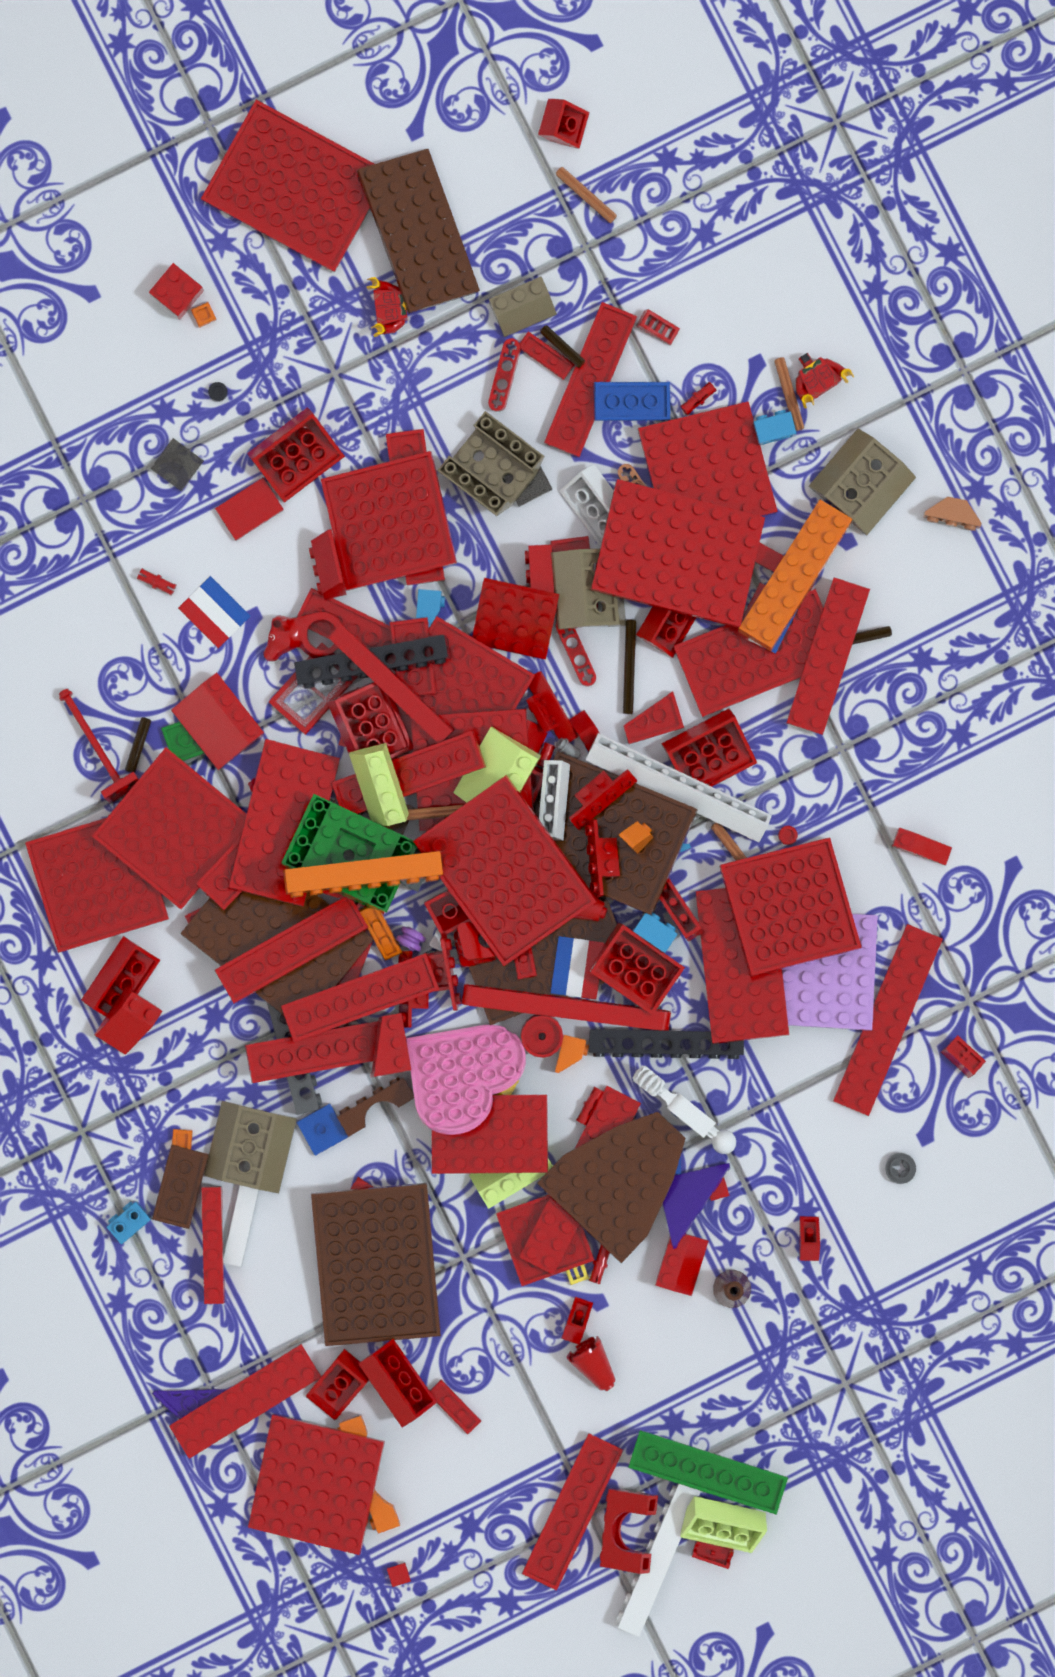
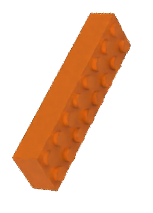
M820 499L745 617L738 632L771 652L852 524L853 519Z
M438 851L285 869L283 874L286 895L296 898L302 897L303 893L310 892V896L320 895L323 893V890H329V893H338L342 891V888L355 891L362 889L361 886L368 885V889L379 888L383 883H387V886H397L400 884V881H406L407 884L420 882L419 879H426V882L437 881L443 875L441 853Z

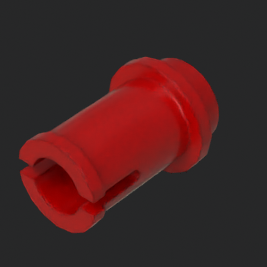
M544 742L537 765L544 767V760H550L555 749L554 745Z

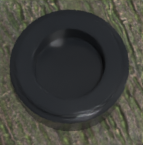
M215 382L210 385L208 394L213 401L221 402L226 399L228 390L223 383Z

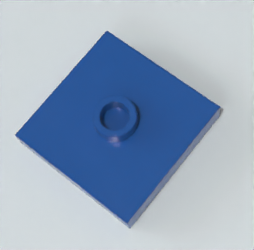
M331 1104L296 1122L315 1156L348 1138Z

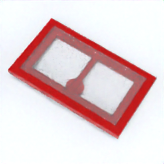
M324 643L317 647L318 649H328ZM338 664L331 667L333 675L337 674L340 670ZM315 668L312 672L314 678L319 677L321 674L320 668ZM295 672L270 699L269 703L306 735L328 711L327 701L342 695L358 676L352 677V680L347 682H341V679L333 680L334 684L322 685V683H317L314 688L304 689L303 686L297 684Z

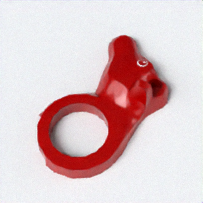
M326 611L313 612L294 618L277 615L272 619L268 643L263 652L264 658L267 661L273 662L278 660L281 655L295 648H300L312 658L325 657L335 653L339 649L335 644L328 649L314 647L309 641L308 630L311 624L317 620L324 619L330 621L335 626V629L343 623L335 614Z

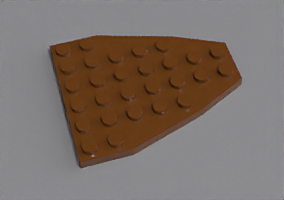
M655 1112L619 1125L566 1153L537 1184L615 1259L623 1263L648 1236L674 1180L686 1138L659 1112Z

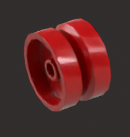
M533 1015L522 1026L521 1040L528 1053L535 1057L544 1058L552 1056L559 1050L563 1041V1032L561 1025L554 1017ZM539 1033H545V1039L541 1040L538 1037Z

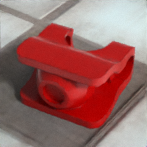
M472 922L459 924L457 931L453 934L459 963L462 967H471L497 959L491 948L483 947L479 943L478 937L481 934Z

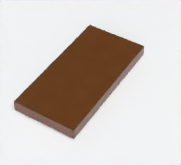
M171 1144L152 1220L190 1229L209 1154Z

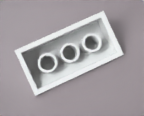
M595 464L581 471L559 491L601 547L614 490Z

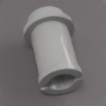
M560 738L556 743L558 752H563L576 759L579 757L581 750L570 744L568 739Z

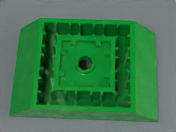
M313 794L281 864L288 869L412 855L417 846L413 842L414 840ZM347 850L352 851L354 854V859L351 861H347L343 857V853ZM383 883L379 888L368 889V885L361 886L362 889L355 891L342 888V891L338 892V894L366 907L387 913L399 885L387 886V883Z

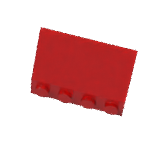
M308 407L247 453L284 503L345 457Z
M217 672L171 709L172 713L217 770H220L264 736L263 730Z
M375 682L327 701L348 753L386 743L392 759L413 749L395 702Z
M730 708L661 743L675 770L711 787L757 763L743 731Z
M618 923L608 937L590 973L653 1015L685 967L625 925Z

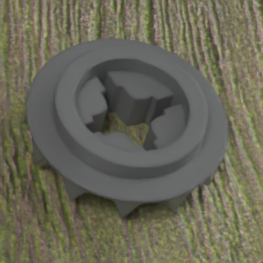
M894 1154L885 1165L886 1174L894 1183H907L915 1176V1161L907 1154ZM901 1160H903V1167H906L909 1171H902L900 1177H898V1170L892 1167L899 1166Z

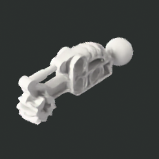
M641 1066L635 1072L632 1078L636 1084L651 1096L658 1094L666 1102L665 1107L703 1138L707 1135L712 1139V1145L716 1152L729 1154L735 1149L736 1138L732 1132L728 1130L719 1131L715 1128L716 1122L677 1092L675 1094L664 1087V1080L648 1067Z

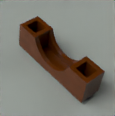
M398 1076L389 1082V1087L383 1089L381 1086L372 1092V1097L367 1099L364 1096L356 1101L357 1105L350 1109L347 1106L339 1111L340 1115L337 1118L348 1137L366 1127L365 1118L367 1111L375 1103L386 1101L393 1103L399 1108L414 1099V1094L405 1078L400 1080Z

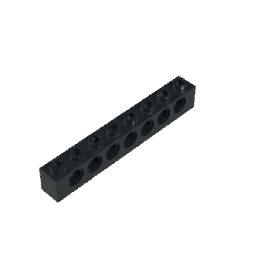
M446 635L368 648L390 670L397 669V672L409 670V666L416 665V668L427 667V663L435 662V665L444 664L447 659H451ZM428 647H432L434 651L430 657H426L424 653ZM412 650L415 656L412 660L408 661L406 653ZM345 653L294 662L297 684L303 686L304 689L314 688L317 683L330 685L334 684L333 680L341 679V682L351 681L352 677L360 676V679L368 678V676L359 667L357 670L351 671L350 663L353 661ZM390 654L396 656L393 664H388L387 657ZM338 664L340 670L337 674L333 675L331 667ZM320 668V676L314 678L312 675L313 670Z
M589 1030V1053H593V1057H605V1053H612V1057H624V1053H632L631 1057H643V1054H651V1058H662V1054H670V1058H682V1054H689V1058H701V1055H709V1059H720V1055H728V1059H739V1055H744V1041L729 1042L728 1050L722 1051L719 1048V1043L712 1044L711 1031ZM612 1038L614 1046L611 1049H606L603 1046L604 1039ZM625 1038L632 1039L633 1047L631 1049L623 1047L622 1042ZM645 1038L651 1039L653 1043L652 1047L648 1050L642 1047V1041ZM663 1039H669L672 1042L669 1050H664L661 1047ZM683 1039H688L691 1042L690 1049L683 1050L680 1047V1042ZM703 1039H707L710 1042V1048L706 1051L702 1050L699 1046L700 1041Z

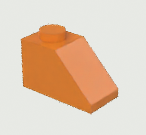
M638 821L619 834L623 841L637 854L653 838L650 834L652 829L645 823L641 825Z
M567 1035L563 1036L555 1069L556 1073H560L582 1059L583 1055L587 1056L589 1045L586 1044V1040Z

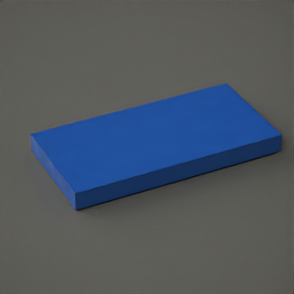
M594 382V421L671 420L670 382Z

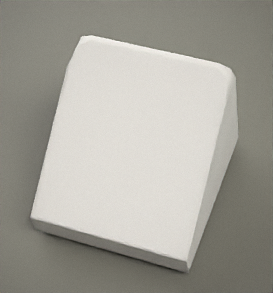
M438 929L429 946L442 951L441 934ZM447 934V939H451L452 943L454 940L453 936Z

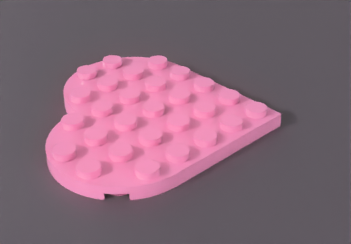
M480 1025L406 1038L418 1116L428 1128L442 1134H461L479 1126L486 1119L492 1108L493 1094L500 1093L513 1086L523 1074L526 1065V1053L520 1038L515 1033L513 1034L506 1030L505 1027L498 1025Z

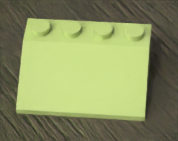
M490 727L479 747L486 768L462 776L453 793L465 802H468L505 775L509 777L520 793L541 755L497 729Z

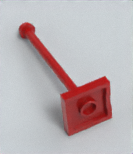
M68 688L64 689L59 693L60 701L66 702L114 782L111 786L101 791L103 797L111 804L126 795L140 778L134 772L124 778L119 777L71 697L73 695L72 691Z

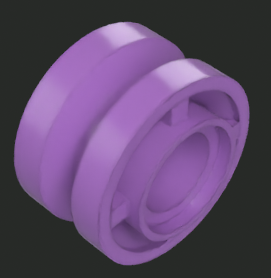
M402 926L401 931L403 935H398L396 940L399 941V944L413 951L417 950L420 952L422 947L419 944L420 942L424 943L427 938L410 927Z

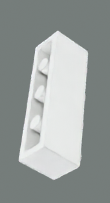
M544 760L539 820L553 840L563 841L570 764L564 761Z

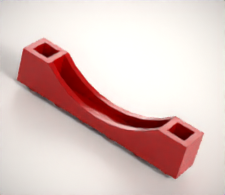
M222 1186L202 1187L204 1304H224Z

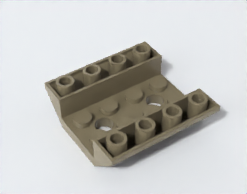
M485 411L473 425L475 431L453 458L448 456L437 471L495 516H498L514 504L534 479L545 456ZM475 453H484L483 459L481 461L474 460ZM511 474L513 481L509 484L504 483V476Z
M858 428L808 487L821 498L825 497L842 513L852 518V524L867 536L915 480L916 476L879 441ZM873 460L880 461L881 469H872L871 462ZM849 489L855 490L857 493L856 498L848 499L846 491Z
M578 549L551 553L555 593L559 594L556 609L558 629L626 626L624 599L591 590L595 573L593 565L594 563L597 564L600 549ZM597 602L602 604L601 612L596 608Z
M222 1101L204 1176L279 1194L297 1118ZM251 1123L258 1124L259 1132L257 1134L249 1132L248 1127ZM242 1161L250 1163V1169L247 1172H243L239 1168Z

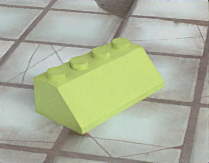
M386 743L349 752L371 821L383 826L405 822L409 812Z
M548 1158V1171H549V1170L553 1167V1165H552L551 1161H550L549 1158ZM546 1173L470 1174L469 1176L489 1209L541 1178Z
M694 1496L687 1506L680 1537L752 1553L767 1532L766 1512Z

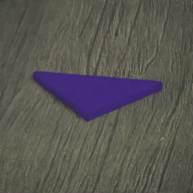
M730 1163L674 1176V1180L663 1201L673 1249L677 1248L678 1243L690 1229L693 1221L700 1214L712 1193L715 1192L726 1172L730 1170Z
M227 1389L154 1391L152 1394L180 1419Z

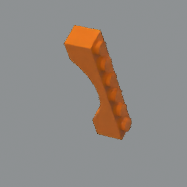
M362 1414L339 1422L340 1427L337 1428L338 1430L363 1436L368 1434ZM374 1490L370 1509L372 1519H369L372 1529L377 1530L379 1534L400 1526L394 1505L387 1502Z

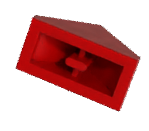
M583 710L570 718L569 721L589 752L597 734H600L586 711Z

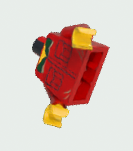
M376 277L367 278V280L372 282V286H366L368 290L377 289L373 290L377 324L373 325L371 329L376 328L378 332L373 334V336L378 337L381 334L395 333L405 325V321H408L407 309L399 287L389 282L378 280Z
M806 353L799 358L804 368L798 372L796 378V393L806 409L807 402H811L814 405V399L839 384L842 379L845 383H848L846 377L850 375L854 378V375L850 369H845L837 362L828 358L823 359L822 357L813 361L810 355Z

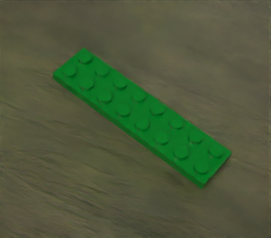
M642 1430L639 1431L628 1468L777 1515L788 1480L787 1476Z

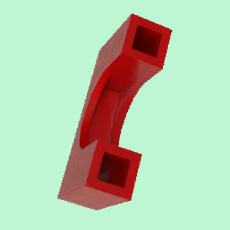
M619 1488L608 1489L600 1567L638 1574L650 1573L652 1554L628 1548L621 1537V1524L630 1513L656 1515L658 1495Z

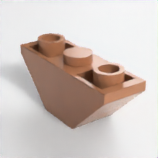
M946 497L923 514V517L927 518L928 522L938 523V521L946 522L945 525L951 527L962 525L964 529L975 531L976 528L979 529L982 524L967 500Z

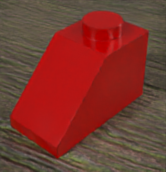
M800 1216V1261H819V1217Z
M578 1297L574 1298L561 1339L580 1345L593 1306L592 1302Z

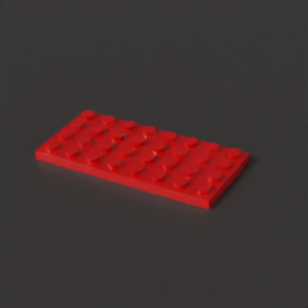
M816 589L809 591L801 603L776 654L735 634L737 628L728 625L673 646L702 717L801 678L823 611V606Z
M265 739L228 888L301 907L304 906L307 893H303L302 897L296 898L286 895L283 871L288 868L281 863L313 794L330 801L333 789L331 782L335 781L340 758Z
M726 889L696 891L699 923L704 929V932L700 935L712 1044L789 1036L782 969L750 977Z

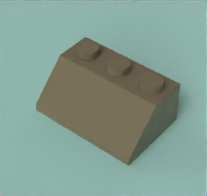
M542 276L489 299V304L504 337L557 315Z

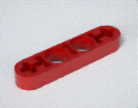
M514 338L507 339L503 344L488 400L489 407L496 412H501L506 408L521 352V344ZM512 342L517 347L516 350H512L511 356H515L514 360L510 357H504L505 354L509 355L510 349L507 346L512 345ZM505 361L512 362L510 371L503 370L502 364ZM501 379L507 381V387L504 390H500L497 386L498 381ZM495 391L505 393L504 397L500 395L499 400L502 402V405H498L497 408L493 404V401L498 399V394H495Z
M556 621L557 633L580 683L586 687L592 686L596 682V674L576 629H568L569 633L573 630L574 634H569L563 638L562 635L566 633L564 629H558ZM569 638L577 640L578 644L575 648L567 646L566 642ZM577 655L584 656L586 660L582 666H578L574 662ZM587 665L590 669H586L588 675H593L590 683L582 680L585 675L583 671L579 673L578 669H584Z

